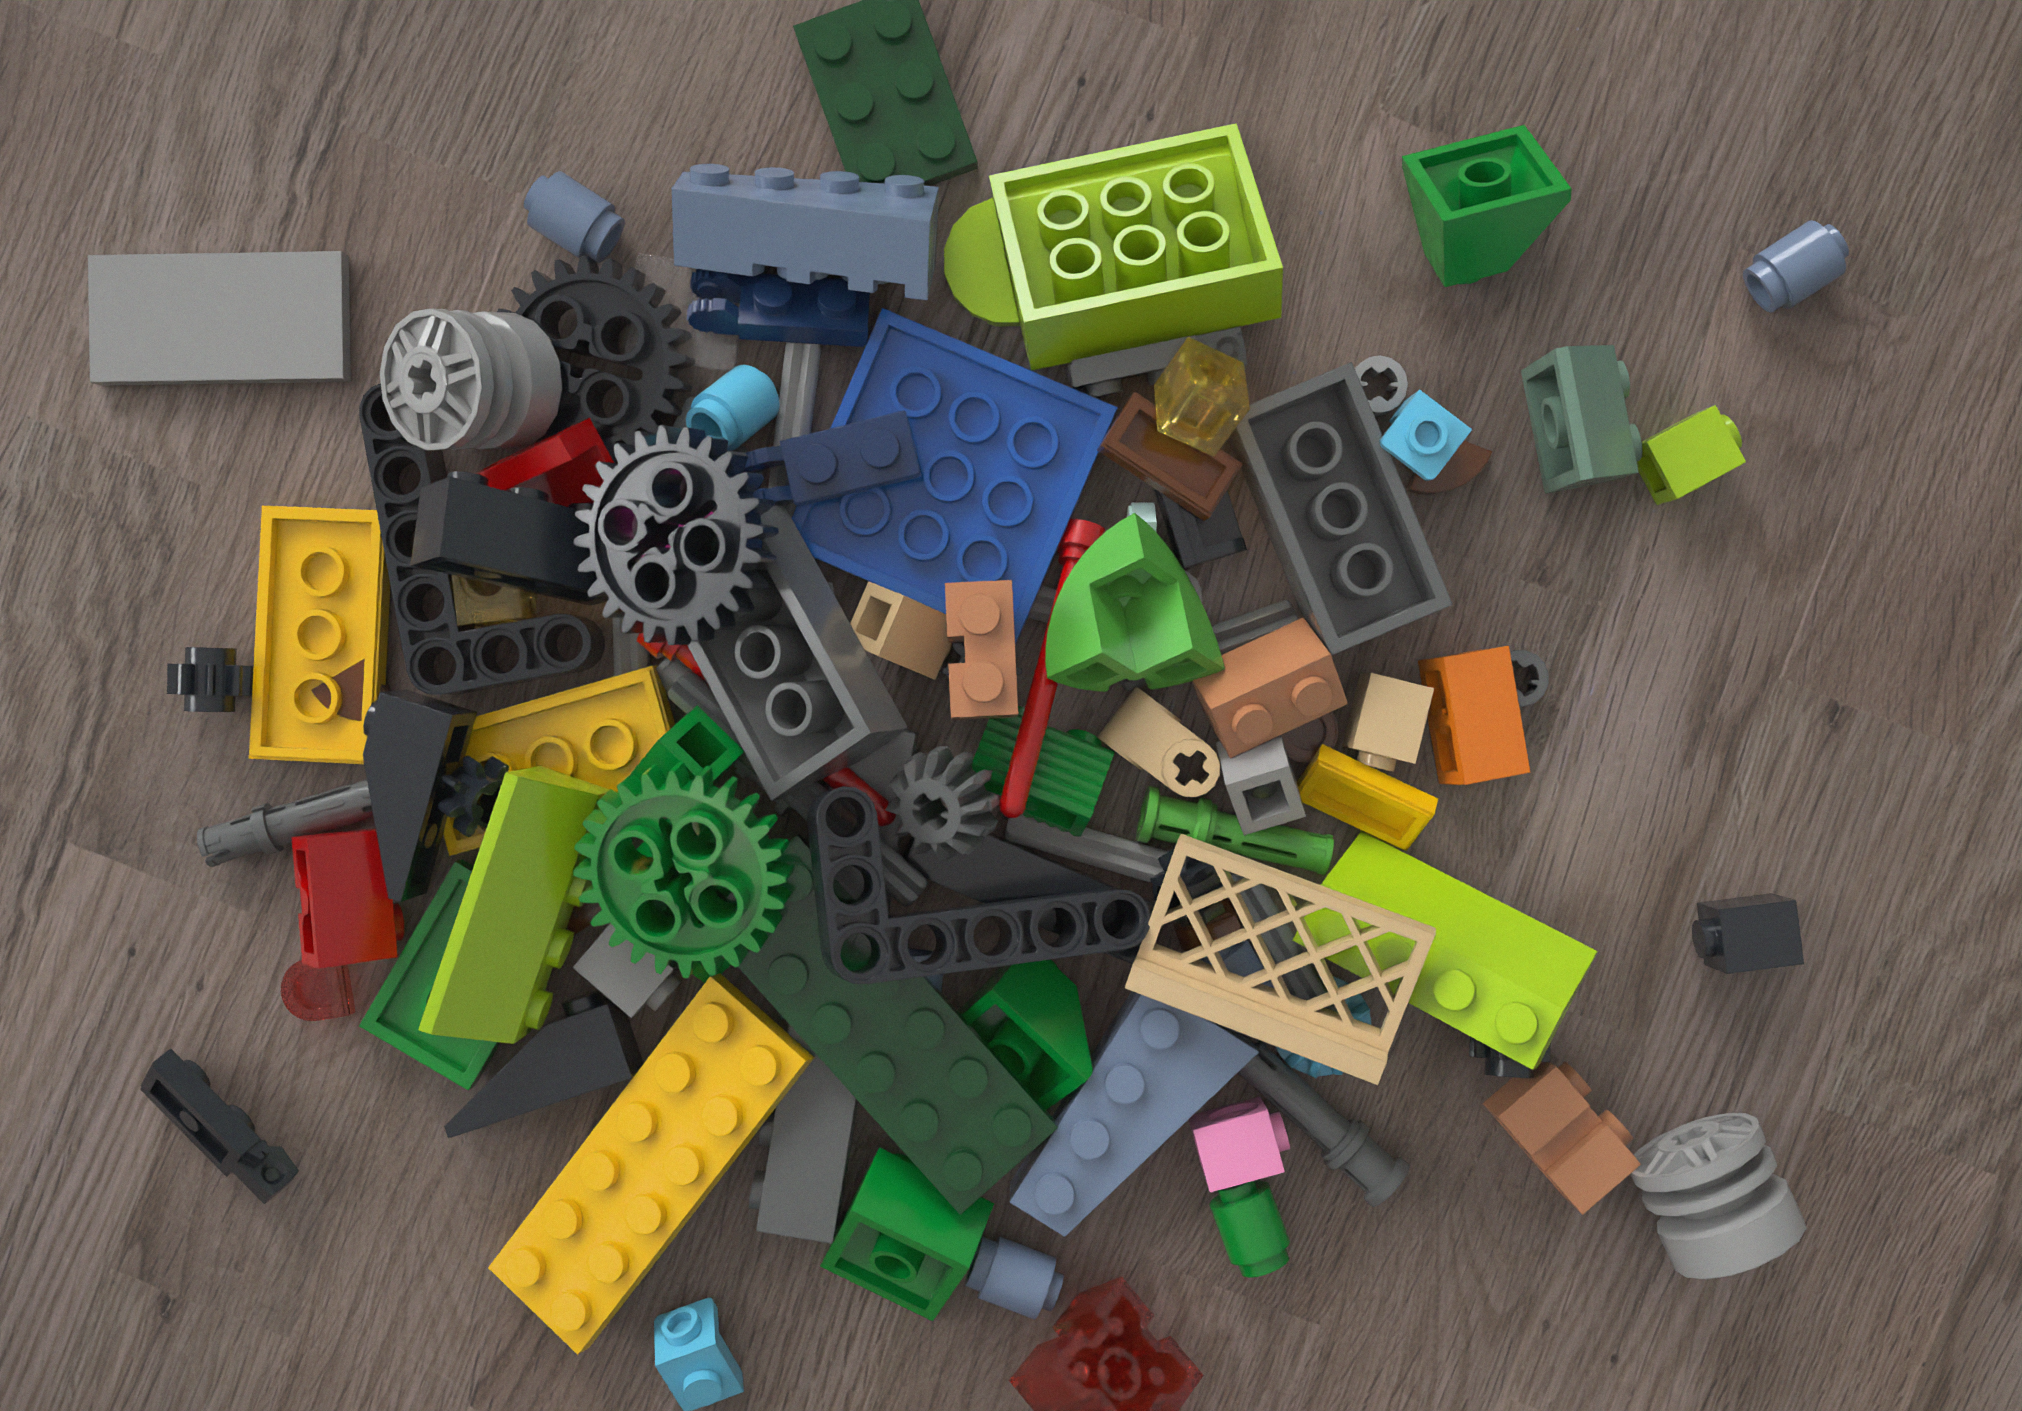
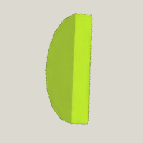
M994 198L970 207L953 225L944 247V274L954 300L960 306L962 305L972 316L987 321L988 324L995 327L1020 326Z

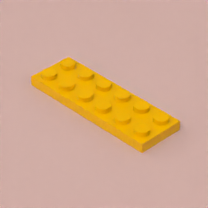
M721 973L710 976L488 1268L577 1355L587 1350L815 1057Z

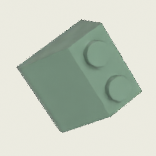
M1614 345L1556 348L1521 370L1545 494L1619 480L1639 473L1637 461H1640L1642 457L1641 437L1636 425L1633 423L1629 424L1625 399L1628 398L1630 393L1629 374L1624 362L1621 360L1617 361Z

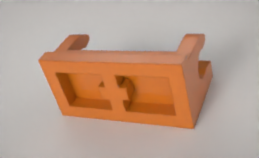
M1509 646L1418 660L1422 685L1434 688L1427 718L1439 784L1468 785L1531 773Z

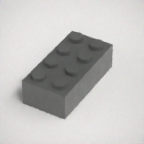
M1352 362L1235 410L1227 416L1222 423L1237 460L1243 463L1241 470L1301 614L1331 655L1453 605L1390 453L1380 446V439L1383 435Z

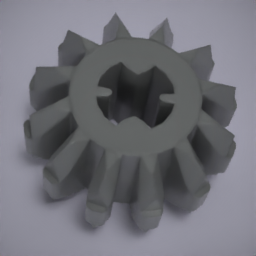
M938 746L931 750L929 754L919 752L906 760V764L903 765L904 770L893 776L892 781L888 784L897 797L889 801L885 811L901 816L903 822L897 827L894 836H907L911 834L915 837L914 854H925L933 849L938 861L950 860L958 852L962 855L964 853L970 854L981 846L982 836L985 837L994 831L999 821L990 811L999 805L1001 795L987 791L984 786L991 779L993 770H981L978 773L972 770L973 752H962L954 757L949 746ZM940 797L946 803L947 808L942 804Z

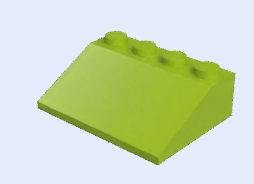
M1237 123L989 175L1020 327L1031 371L1070 363L1072 360L1281 318L1283 265Z

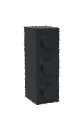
M462 471L449 472L447 478L421 488L411 566L589 606L608 601L609 597H589L587 592L598 578L595 572H579L577 567L591 555L589 548L574 544V538L589 533V524L578 519L575 513L577 510H592L593 504L571 503L568 507L548 502L549 494L546 492L522 487L511 488L508 492L489 487V479L485 476Z

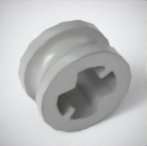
M1381 355L1365 359L1355 367L1363 389L1368 385L1367 382L1361 381V377L1365 372L1373 378L1384 373L1391 381V384L1385 388V391L1392 392L1388 401L1381 396H1377L1371 401L1368 400L1375 417L1383 416L1393 410L1406 396L1408 387L1406 373L1402 366L1392 358Z

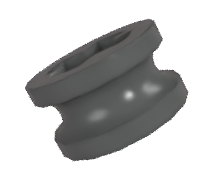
M1527 650L1510 651L1512 666L1515 668L1527 667L1531 674V680L1523 681L1529 685L1528 690L1522 694L1516 689L1519 707H1526L1536 703L1544 696L1549 684V673L1545 663L1538 655Z

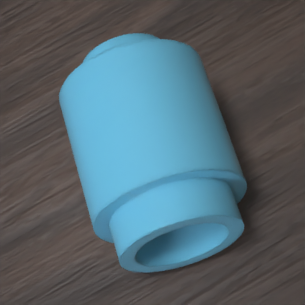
M735 366L693 399L691 409L686 415V425L688 428L705 430L706 437L709 435L727 439V451L735 450L777 416L780 403L775 385L765 373L752 366Z

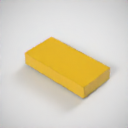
M1324 744L1320 746L1297 781L1303 803L1404 851L1408 850L1435 815L1438 798Z

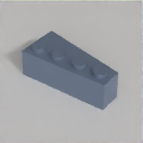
M698 164L691 166L690 172H683L671 188L674 266L755 276L763 273L766 265L777 267V274L789 282L811 284L815 280L826 278L829 274L842 276L845 281H848V290L874 293L878 289V284L891 282L905 284V298L928 300L937 257L939 187L924 186V180L920 177L894 175L886 177L884 184L859 182L857 174L843 171L825 172L820 174V180L794 178V172L785 168H761L755 171V176L731 175L729 174V168L724 165Z
M1131 991L1090 1056L1093 1068L1092 1075L1085 1083L1063 1098L1052 1116L1057 1122L1058 1128L1027 1155L1011 1180L1010 1203L1065 1237L1259 1053L1252 1040L1244 1034H1238L1235 1030Z

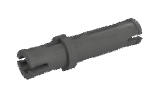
M367 779L276 807L271 806L269 803L253 807L251 810L252 814L210 827L199 828L197 831V845L202 857L213 853L212 856L206 857L205 863L210 867H215L232 859L261 851L266 855L283 851V845L292 842L291 837L320 834L374 817Z

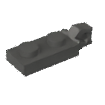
M1236 327L1072 360L1065 370L1069 387L1073 389L1085 387L1086 394L1095 398L1123 392L1122 379L1147 374L1149 386L1187 378L1184 366L1189 365L1201 367L1216 377L1246 366L1247 359L1241 328Z

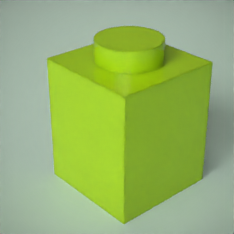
M1716 405L1694 413L1642 441V457L1640 461H1637L1638 472L1656 505L1679 499L1745 463L1746 460L1739 449L1742 447L1741 435L1734 422L1728 416L1721 415Z

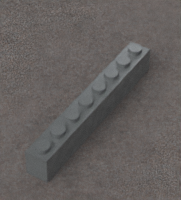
M905 730L861 761L849 766V768L888 801H891L897 795L888 784L892 781L893 776L904 770L903 765L906 764V760L915 755L919 732ZM838 799L857 816L855 808L844 799ZM896 815L890 825L878 826L879 837L899 854L902 836L894 835L899 824L903 822L901 816ZM851 865L843 867L836 875L858 899L864 890L863 876L857 868ZM886 892L887 909L889 915L892 896L888 892ZM780 1014L779 1019L782 1021H786ZM789 1024L788 1034L815 1058L761 1126L759 1146L770 1148L766 1171H755L749 1198V1209L759 1210L757 1232L833 1244L839 1226L859 1101Z

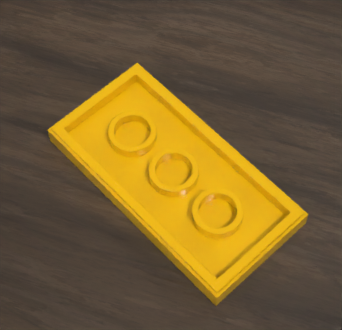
M262 506L249 759L364 764L362 754L367 740V736L363 732L364 719L371 704L378 700L381 684H386L391 585L377 510ZM365 658L362 721L341 717L337 713L341 707L342 693L339 685L332 677ZM322 683H325L331 692V704L328 709L311 691Z
M659 665L649 666L476 716L465 756H470L481 763L483 767L493 756L509 765L508 772L543 766L618 792L617 785L631 774L657 740L675 725L666 690L656 670ZM447 817L443 835L449 856L480 848L485 831L479 825L475 833L467 837L453 828L455 817Z

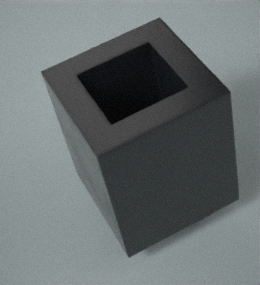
M1769 893L1697 903L1699 920H1695L1692 924V939L1696 953L1700 958L1704 959V965L1723 973L1731 974L1804 964L1797 902L1795 899Z

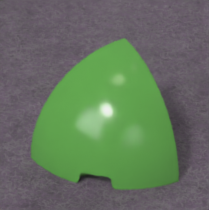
M1136 513L1131 514L1108 529L1088 548L1073 567L1057 597L1049 622L1046 640V671L1048 679L1073 688L1107 692L1111 685L1124 679L1139 680L1144 678L1149 689H1159L1187 683L1225 669L1212 625L1189 577L1163 539Z

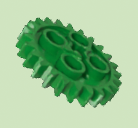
M678 762L669 771L667 779L657 764L652 765L641 775V781L633 774H630L617 785L618 792L610 789L597 802L600 810L595 809L583 821L582 825L590 833L585 834L575 844L574 849L589 858L584 859L573 870V874L578 878L592 881V884L578 897L579 901L583 903H599L601 910L590 923L593 927L608 923L613 925L616 930L608 943L612 948L620 945L625 940L634 944L630 960L632 963L636 964L648 952L655 955V970L658 974H662L669 963L674 960L678 961L683 978L690 977L698 966L699 961H701L710 976H714L723 965L724 958L736 968L740 966L747 956V949L758 953L768 939L766 932L774 933L783 919L782 914L777 909L785 907L791 898L792 892L780 884L787 882L794 872V866L775 860L787 849L789 841L782 838L769 839L767 833L778 818L773 814L757 819L752 811L760 799L758 793L752 794L742 801L734 797L738 778L732 776L721 788L713 786V772L710 766H706L694 780H690L684 762ZM662 817H667V818H669L670 821H671V823H672L673 828H672L671 825H670L665 819H663ZM692 822H699L709 827L716 837V842L710 843L702 840L694 831ZM631 837H636L646 842L653 852V857H648L638 852L632 843ZM713 885H720L729 889L734 894L737 903L723 901L717 896ZM653 900L666 903L674 913V917L661 914L654 906ZM695 915L703 924L697 922Z

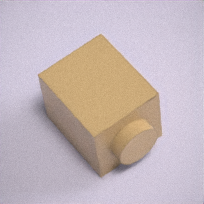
M868 581L850 623L864 650L936 680L942 663L952 647V643H948L946 614Z
M1360 673L1342 747L1358 750L1357 760L1365 765L1394 772L1397 760L1416 764L1434 688L1374 673Z

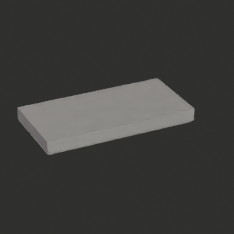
M342 251L88 255L91 383L100 386L351 382L349 256Z

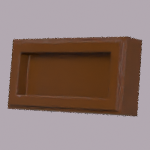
M1136 392L1130 396L1097 448V451L1203 521L1211 517L1243 463Z

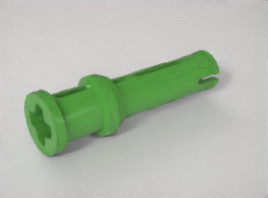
M1147 787L1137 824V842L1147 843L1152 838L1176 844L1180 834H1184L1232 853L1261 861L1301 868L1320 875H1325L1328 871L1334 847L1333 835H1323L1283 825L1243 835L1237 816L1217 811V804L1212 803L1211 799L1200 798L1195 803L1160 795L1158 787Z

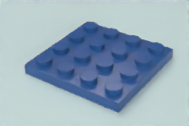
M882 308L831 428L905 410L908 415L922 476L800 507L797 506L792 520L813 558L902 594L946 614L945 583L1012 580L1015 645H1017L1057 553L1061 538L1069 520L1073 516L1100 452L1097 451V448L1111 428L1118 412V407Z

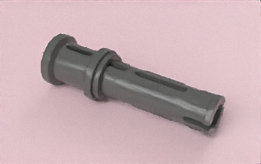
M1262 1041L1257 1042L1255 1046L1259 1053L1237 1074L1241 1075L1293 1124L1310 1137L1322 1149L1321 1157L1324 1159V1164L1331 1170L1339 1168L1365 1192L1364 1200L1370 1206L1376 1207L1388 1199L1405 1179L1410 1168L1408 1162L1402 1157L1393 1158L1368 1136L1369 1128L1361 1120L1356 1121L1354 1118L1347 1120L1302 1078L1287 1067Z

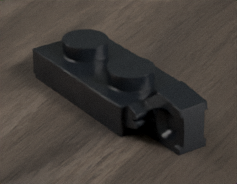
M169 1049L152 1063L141 1084L140 1090L226 1177L233 1172L263 1204H266L294 1179L299 1172L298 1168L282 1146H268L265 1140H261L257 1136L252 1120L241 1108L233 1104L227 1105L210 1088V1080L199 1065L191 1060L183 1061L172 1049Z

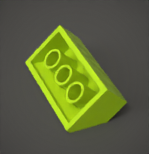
M543 766L505 773L426 1005L419 1031L431 1035L514 1044L530 1033L532 1028L539 1030L542 1027L553 999V993L545 990L553 967L558 969L562 967L573 942L574 932L566 930L573 907H582L584 904L579 901L578 897L592 884V881L578 878L573 874V870L584 859L589 858L574 849L575 844L585 834L590 833L582 823L595 809L600 810L597 802L610 789Z
M1363 831L1359 833L1321 884L1324 887L1435 927L1436 935L1408 1003L1532 1070L1537 1069L1598 953V951ZM1326 907L1304 917L1318 947L1351 934L1342 914ZM1357 919L1361 929L1371 925ZM1297 931L1292 941L1305 947ZM1387 932L1367 940L1381 970L1407 961L1415 944L1414 940L1393 932ZM1357 945L1325 957L1361 978L1372 975ZM1401 977L1388 982L1393 994L1396 992Z

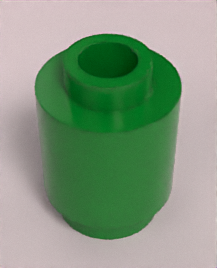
M1251 1181L1218 1190L1219 1195L1210 1201L1209 1206L1230 1263L1238 1265L1242 1276L1247 1278L1263 1276L1286 1265L1290 1260L1286 1249L1290 1244V1239L1269 1183L1266 1181Z

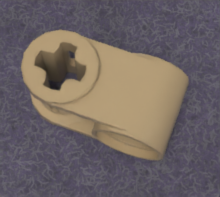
M1138 687L1131 691L1097 736L1141 771L1145 769L1172 791L1184 797H1197L1206 794L1215 786L1220 776V762L1216 752L1202 739L1180 724L1181 720ZM1197 750L1202 752L1205 756L1200 765L1207 772L1205 777L1200 782L1192 777L1187 779L1184 784L1177 781L1176 777L1180 769L1173 762L1175 757L1180 752L1188 757L1192 756Z

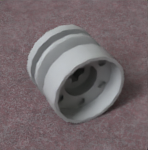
M434 308L413 311L395 325L384 346L380 368L384 405L392 424L409 443L427 451L528 447L545 435L557 415L562 392L560 362L546 333L533 320L516 313L487 311L470 313L465 310L448 311L446 309Z
M1725 1113L1704 1117L1655 1137L1634 1154L1641 1165L1630 1175L1635 1185L1642 1189V1200L1646 1209L1656 1215H1661L1657 1221V1233L1675 1271L1686 1278H1720L1757 1268L1788 1251L1799 1242L1807 1229L1804 1217L1787 1181L1772 1174L1777 1167L1776 1158L1771 1147L1764 1145L1766 1143L1764 1131L1758 1119L1746 1113Z

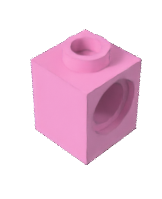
M1261 1097L1194 1114L1188 1119L1203 1175L1210 1192L1285 1172L1280 1152L1289 1150L1290 1144L1280 1112L1269 1114Z

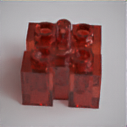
M1121 1276L1080 1292L1052 1326L1059 1337L1037 1344L1009 1379V1382L1033 1411H1179L1204 1375L1172 1336L1160 1340L1153 1336L1147 1328V1325L1154 1317L1153 1313Z

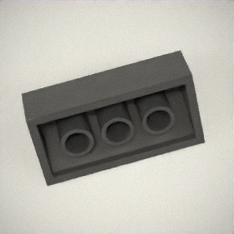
M773 506L769 511L761 515L762 524L777 527L779 534L762 539V549L771 552L777 559L774 563L758 564L757 572L768 582L767 589L748 588L746 591L755 609L752 612L732 611L736 622V627L733 630H715L713 640H691V643L687 645L771 801L779 800L861 761L908 729L786 507ZM717 534L714 535L711 542V551L714 559L719 552ZM667 571L663 578V588L666 594L669 589Z

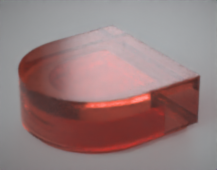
M302 960L294 963L284 974L281 982V997L285 1007L297 1018L306 1021H319L349 1016L356 1012L348 965L318 969L304 965Z

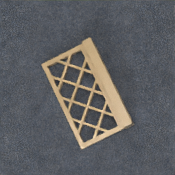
M1180 834L1148 922L1150 929L1141 942L1125 989L1378 1085L1387 1064L1389 1049L1436 935V928ZM1188 856L1213 865L1223 887L1192 900L1180 876L1186 857ZM1230 872L1245 878L1234 882ZM1259 884L1277 889L1287 910L1255 923L1240 892ZM1175 891L1181 905L1168 910ZM1293 896L1307 900V902L1297 905ZM1229 897L1244 928L1213 940L1198 910ZM1325 907L1341 913L1351 934L1318 947L1303 916ZM1187 915L1202 945L1180 953L1158 945L1156 941L1162 925ZM1357 919L1371 925L1361 929ZM1293 921L1307 951L1275 964L1261 934ZM1387 932H1393L1415 941L1407 961L1381 970L1367 940ZM1250 939L1264 969L1245 977L1228 971L1219 951ZM1357 945L1372 975L1338 988L1324 958ZM1208 956L1211 964L1203 962L1199 959ZM1314 963L1328 992L1307 1001L1291 995L1281 975ZM1401 977L1396 992L1393 994L1388 982ZM1271 980L1274 988L1261 983ZM1378 987L1388 1007V1012L1381 1029L1354 1019L1345 999ZM1334 1004L1338 1012L1325 1007Z

